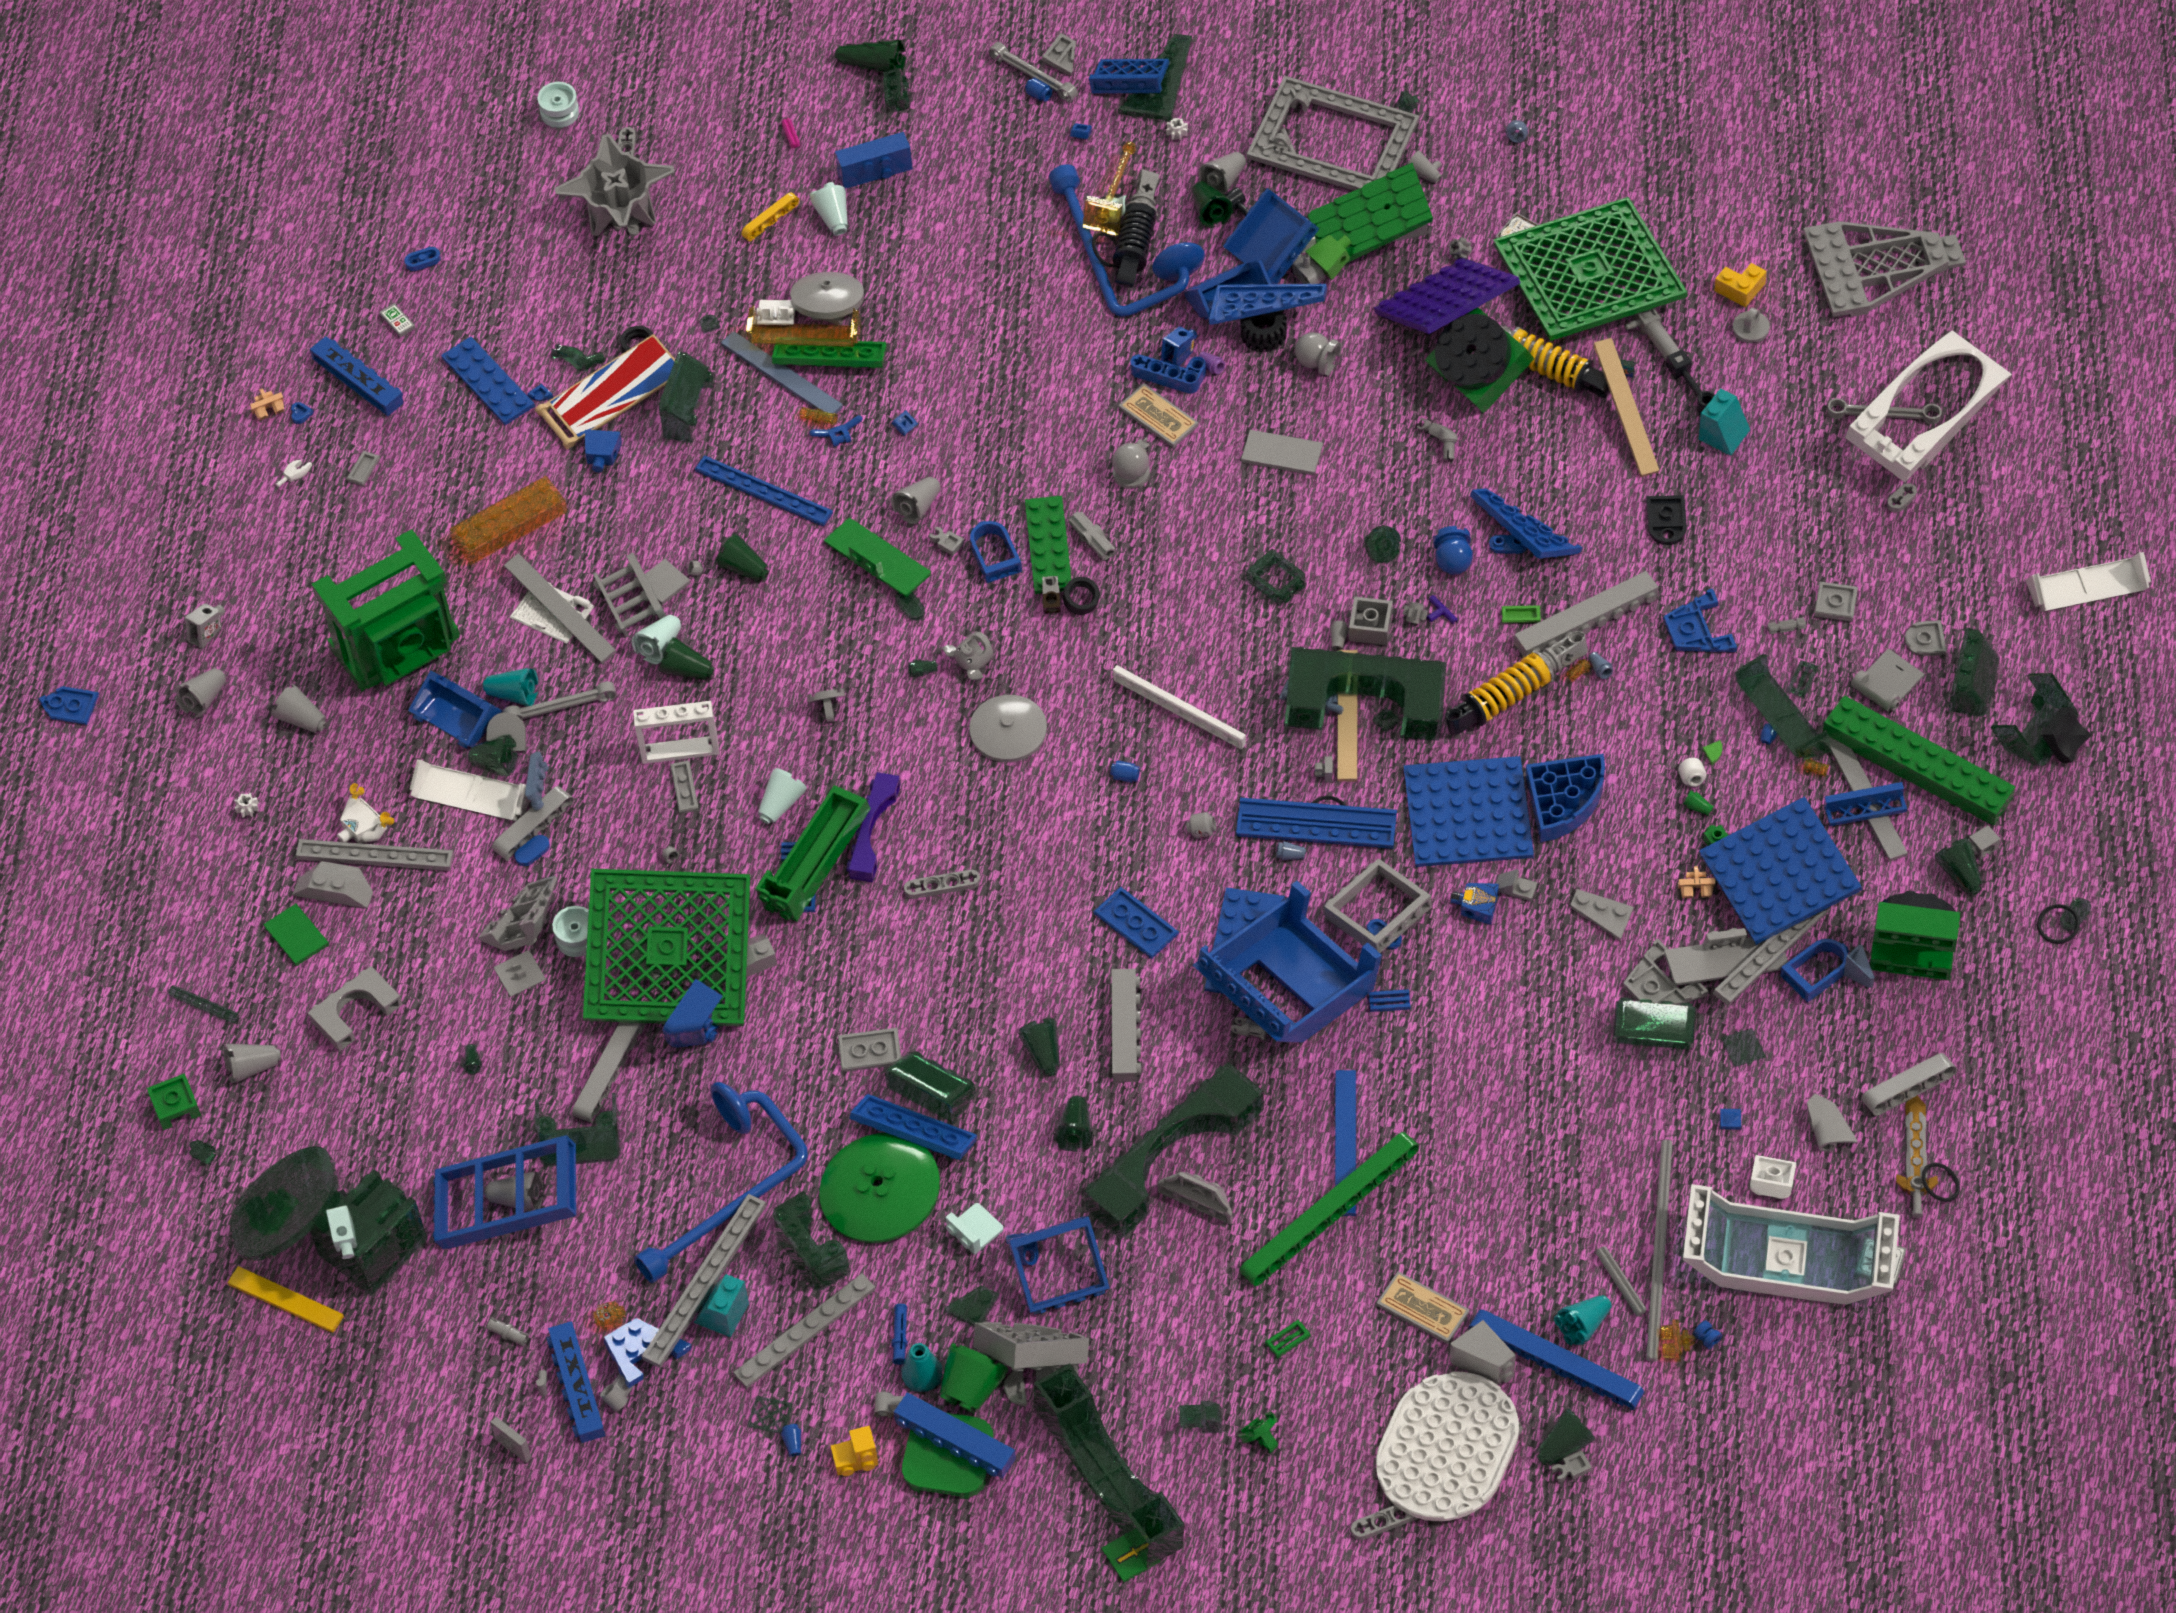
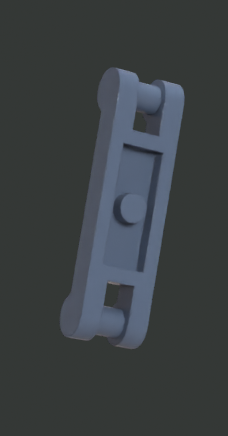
M535 752L530 756L525 795L528 800H531V806L534 810H539L544 806L541 799L542 791H544L543 783L546 778L545 772L549 769L547 763L543 761V756L540 752Z

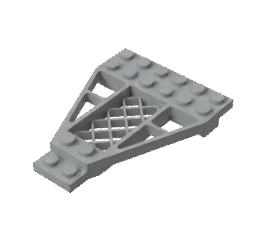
M1840 221L1803 229L1804 237L1833 317L1850 314V317L1869 314V311L1934 274H1940L1947 269L1966 266L1956 234L1940 237L1939 233ZM1843 230L1868 233L1871 242L1849 246ZM1874 234L1895 236L1897 238L1878 241L1875 239ZM1912 247L1919 250L1917 255L1908 252V250ZM1893 250L1901 254L1898 259L1890 255ZM1922 252L1925 259L1919 257L1922 254ZM1877 254L1882 256L1883 259L1879 262L1872 257ZM1904 256L1913 259L1910 264L1902 261ZM1857 257L1865 260L1863 265L1854 262ZM1886 259L1895 262L1892 267L1883 263ZM1916 261L1924 264V266L1919 267L1913 265ZM1869 262L1877 266L1874 271L1866 267ZM1899 264L1906 269L1896 270L1895 268ZM1882 268L1889 272L1880 274L1878 270ZM1862 271L1870 274V276L1861 277L1859 275ZM1910 279L1896 288H1893L1891 283ZM1886 284L1889 292L1871 302L1867 300L1864 287Z

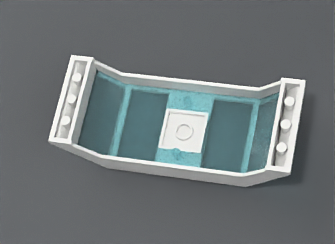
M1691 1184L1683 1260L1719 1287L1847 1305L1893 1291L1900 1215L1879 1212L1877 1215L1854 1221L1732 1203L1714 1192L1712 1187Z

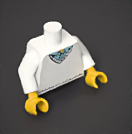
M353 783L350 786V793L353 795L349 796L340 819L344 830L337 834V837L341 842H347L353 838L360 844L378 841L386 831L387 825L394 824V818L389 817L390 813L383 812L379 815L362 798L358 799V796L363 795L365 790L363 787H359L358 791H356L358 784Z

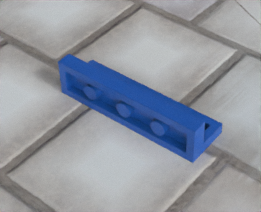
M1899 782L1825 796L1824 809L1829 826L1907 812V806L1903 797V783ZM1899 800L1901 807L1893 808L1889 803ZM1873 804L1882 807L1880 811H1873L1869 808ZM1852 808L1863 810L1859 815L1850 813ZM1838 811L1843 814L1841 818L1832 819L1831 812Z

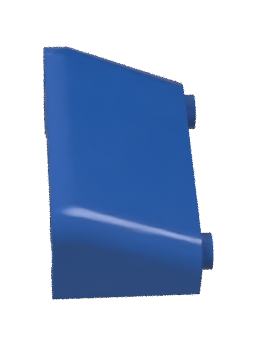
M431 670L408 711L414 714V719L422 723L424 720L432 723L458 739L457 744L466 749L469 746L473 748L487 732L489 721L503 711Z

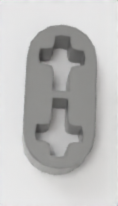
M1909 483L1902 485L1888 498L1887 508L1894 513L1901 512L1916 498L1917 488ZM1905 491H1906V492L1912 491L1911 494H1910V493H1907V494L1904 496ZM1900 500L1899 505H1892L1893 502L1897 503Z

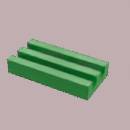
M1298 1319L1265 1341V1345L1269 1347L1270 1351L1278 1359L1310 1338L1311 1334ZM1295 1328H1300L1298 1331H1296L1292 1335H1289L1277 1345H1273L1274 1342H1276L1277 1340H1279ZM1304 1333L1303 1335H1301L1300 1337H1298L1297 1339H1295L1294 1341H1292L1291 1343H1289L1288 1345H1286L1278 1351L1279 1348H1281L1282 1346H1284L1300 1334Z

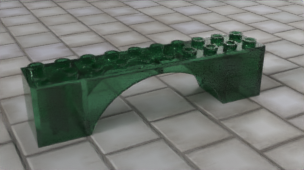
M1229 1062L1217 1068L1210 1079H1205L1201 1083L1200 1088L1195 1092H1191L1181 1105L1178 1104L1173 1108L1170 1115L1166 1118L1163 1117L1152 1131H1147L1140 1142L1134 1143L1123 1157H1118L1110 1169L1104 1170L1094 1183L1091 1182L1087 1185L1084 1191L1086 1211L1122 1240L1150 1214L1149 1195L1145 1188V1181L1149 1169L1158 1155L1172 1143L1192 1134L1222 1132L1236 1136L1264 1111V1091Z
M1069 1363L1034 1382L1033 1408L1146 1568L1182 1549L1184 1522L1162 1491L1155 1492L1146 1487L1124 1462L1102 1423L1092 1393L1072 1365Z

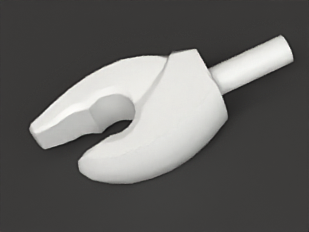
M296 460L291 462L283 472L284 478L277 482L276 486L280 487L287 480L293 482L301 479L308 473L312 463L309 462L300 469H296L302 464V461Z

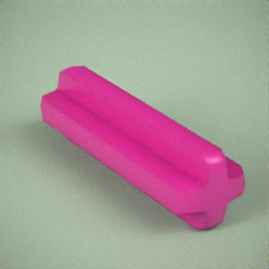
M783 119L782 126L791 148L799 147L800 141L791 119Z

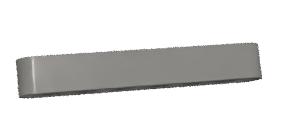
M619 1022L573 1107V1117L593 1123L594 1115L598 1114L602 1106L601 1102L604 1098L606 1099L610 1092L612 1082L616 1081L620 1073L618 1071L629 1056L627 1055L630 1049L634 1048L637 1042L636 1038L639 1033H642L646 1025L645 1023Z

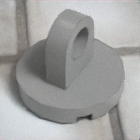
M1753 307L1749 311L1740 313L1733 322L1734 335L1746 343L1763 341L1770 331L1768 319Z
M840 688L838 693L835 689L816 692L814 697L808 694L806 696L808 703L823 701L827 723L834 722L831 699L845 697V689Z

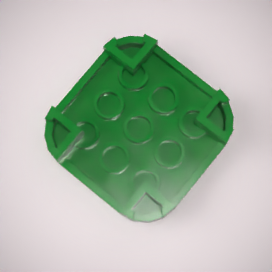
M947 1413L994 1438L993 1430L985 1420L978 1417ZM910 1429L902 1463V1475L905 1483L913 1491L920 1493L921 1490L969 1499L984 1489L987 1476L985 1469L980 1466H972L965 1458L961 1456L956 1457L948 1449L935 1446L931 1440L925 1437H918Z

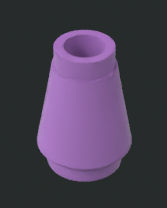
M1204 351L1198 356L1205 360L1206 368L1212 374H1220L1225 368V362L1221 357Z

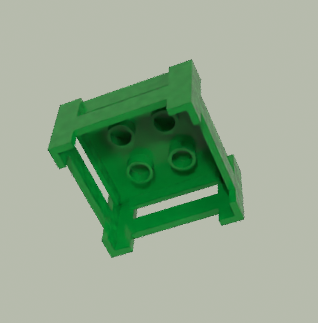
M412 529L395 538L401 550L345 581L335 585L329 575L311 584L314 595L323 606L331 635L327 639L329 648L361 692L380 682L385 686L391 684L452 650L450 643L460 637L458 626L451 618L443 587L447 583L445 573ZM413 565L420 572V574L356 609H353L348 602Z

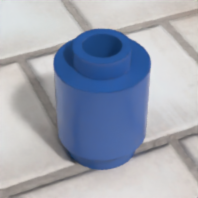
M1036 78L1028 80L1025 85L1026 93L1039 101L1047 102L1052 95L1050 86Z
M1117 760L1116 764L1113 763L1111 766L1110 775H1113L1114 780L1130 783L1132 781L1137 782L1140 766Z

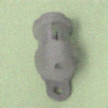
M1235 1018V1023L1239 1025L1231 1026L1233 1033L1246 1037L1251 1035L1265 1041L1268 1033L1256 1022L1249 1018Z

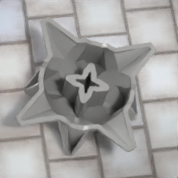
M610 134L602 135L597 157L592 159L589 165L581 171L580 176L555 187V193L557 195L585 199L588 206L591 234L599 236L612 219L615 220L619 227H626L630 215L653 226L657 221L649 194L650 186L674 173V166L645 163L630 153L623 152Z

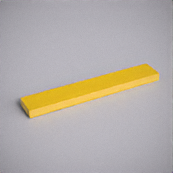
M239 1266L227 1282L233 1288L331 1333H334L344 1317L342 1313Z

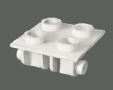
M760 300L759 308H757V325H793L795 308L792 306L791 300Z

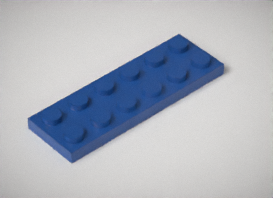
M472 337L467 338L441 355L447 365L504 425H507L535 407V403Z
M867 1094L850 1112L849 1119L857 1121L859 1124H865L878 1131L926 1147L931 1151L947 1155L952 1159L961 1160L977 1140V1135L870 1094Z

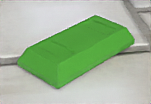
M1540 605L1502 606V623L1541 622Z

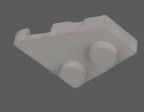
M1060 33L1042 56V61L1071 76L1076 41Z

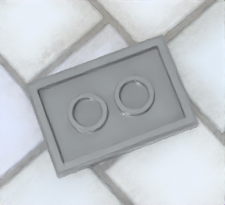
M898 1028L838 1035L842 1072L902 1064Z

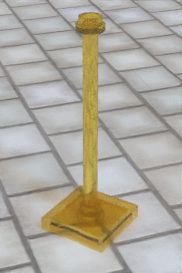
M1128 141L1122 147L1124 153L1105 200L1087 195L1082 227L1118 236L1123 204L1112 202L1130 155L1136 151V145L1133 142Z

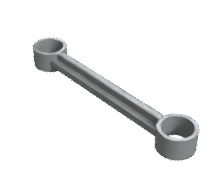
M995 42L989 48V55L993 59H997V56L1000 55V58L997 60L998 62L1005 61L1028 76L1044 82L1052 90L1058 92L1060 98L1063 100L1067 99L1068 103L1078 96V91L1073 84L1059 82L1011 54L1001 42Z
M1835 398L1829 401L1827 412L1830 417L1840 419L1845 415L1860 416L1868 406L1849 405L1844 400ZM1927 404L1923 409L1889 407L1886 417L1923 419L1928 424H1936L1941 419L1942 410L1936 404ZM1838 405L1841 406L1844 410L1836 412L1833 411L1831 408L1833 406ZM1929 411H1935L1938 414V416L1929 417L1926 415V413Z
M602 682L594 690L524 708L509 706L502 713H513L523 721L525 718L595 700L605 702L608 700L605 693L608 694L610 700L616 698L617 693L612 682Z

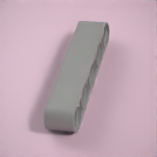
M554 787L542 798L544 806L541 809L534 810L533 807L530 808L494 841L492 845L493 851L506 861H510L509 858L521 846L534 836H537L541 829L544 830L552 823L551 820L560 816L569 804L572 805L574 798L561 787Z
M1939 1053L1869 1089L1863 1094L1861 1100L1873 1115L1878 1116L1950 1079L1955 1075L1957 1068L1944 1053Z

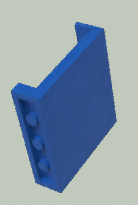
M1267 188L1261 193L1255 205L1249 209L1245 218L1238 223L1232 235L1226 239L1223 247L1243 263L1261 259L1271 283L1278 284L1320 228Z

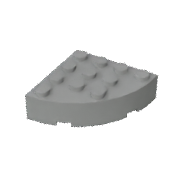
M1001 1322L975 1323L974 1348L980 1350L982 1354L991 1356V1359L999 1360L1001 1364L1012 1367V1370L1024 1371V1368L1040 1370L1043 1369V1366L1061 1368V1365L1078 1367L1079 1364L1087 1363L1089 1338L1073 1332H1070L1068 1335L1061 1333V1329L1032 1324L1014 1323V1326L1011 1327L1009 1325H1001Z

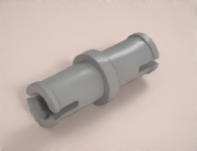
M493 1317L489 1320L486 1327L487 1330L501 1335L502 1339H509L521 1346H524V1343L529 1339V1334L515 1329L512 1324L507 1325Z

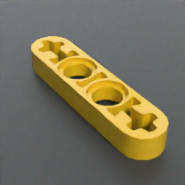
M792 192L786 194L743 228L741 235L751 242L764 232L766 227L777 222L779 217L786 215L799 204L800 199Z

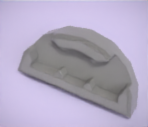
M1013 1370L1004 1380V1392L1006 1397L1018 1406H1027L1023 1371Z

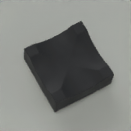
M2060 707L2041 734L2054 755L2062 763H2072L2077 750L2091 736L2089 731L2077 720L2072 707Z

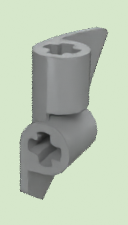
M1814 1094L1807 1101L1808 1120L1811 1131L1815 1133L1819 1151L1833 1150L1836 1148L1837 1143H1857L1856 1137L1835 1103L1817 1094Z

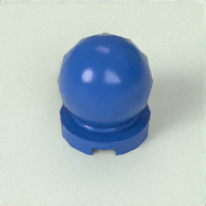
M1457 526L1439 529L1438 534L1432 537L1433 545L1436 549L1438 567L1450 575H1458L1467 571L1473 560V551L1469 545L1471 543L1470 532L1467 528H1464V530L1457 529Z

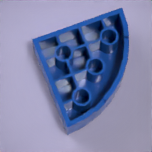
M1604 753L1526 765V782L1540 843L1569 834L1592 815L1603 793L1605 776Z

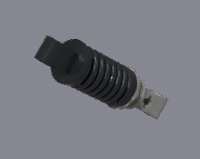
M1142 169L1137 182L1136 194L1125 205V213L1123 214L1116 249L1112 257L1114 265L1118 267L1114 283L1132 288L1137 272L1142 271L1146 267L1154 222L1158 216L1157 209L1155 208L1154 193L1160 174Z

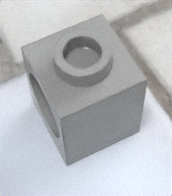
M1986 826L1969 836L1968 851L1971 855H1976L1981 860L1987 856V853L1990 854L1999 849L2000 838L1989 826Z

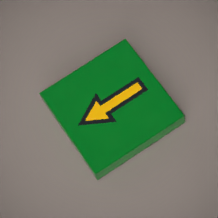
M1138 1527L1101 1548L1123 1583L1160 1563V1559Z

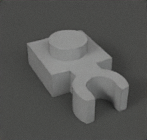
M935 527V533L938 535L929 534L930 541L937 543L938 548L952 556L964 544L963 538L951 531L945 534L940 527Z
M1581 1450L1563 1458L1564 1465L1556 1464L1551 1470L1552 1474L1558 1471L1562 1473V1475L1557 1476V1482L1560 1483L1568 1475L1575 1479L1591 1472L1592 1467Z

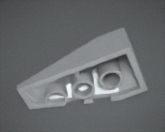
M763 933L748 939L746 977L777 965L776 954L769 939ZM720 958L715 963H719L723 958ZM727 962L720 967L725 973ZM708 967L704 972L707 973L713 967ZM716 971L710 978L716 983L722 976ZM699 974L696 979L699 980L702 975ZM707 980L703 982L708 987H712ZM726 981L719 987L726 985Z

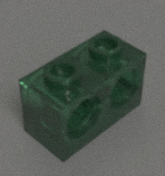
M900 68L883 72L885 103L892 112L909 109L908 78Z

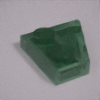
M981 1285L946 1306L944 1312L975 1327V1323L984 1322L1000 1296L999 1293Z

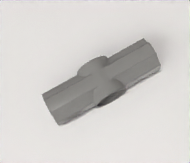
M1076 512L1069 519V524L1080 535L1081 541H1085L1088 548L1091 547L1102 560L1112 557L1116 550L1105 538L1101 527L1098 524L1094 525L1083 512Z

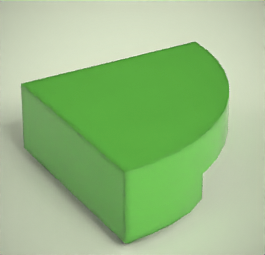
M1720 740L1703 747L1702 751L1711 765L1715 764L1721 757L1722 743Z

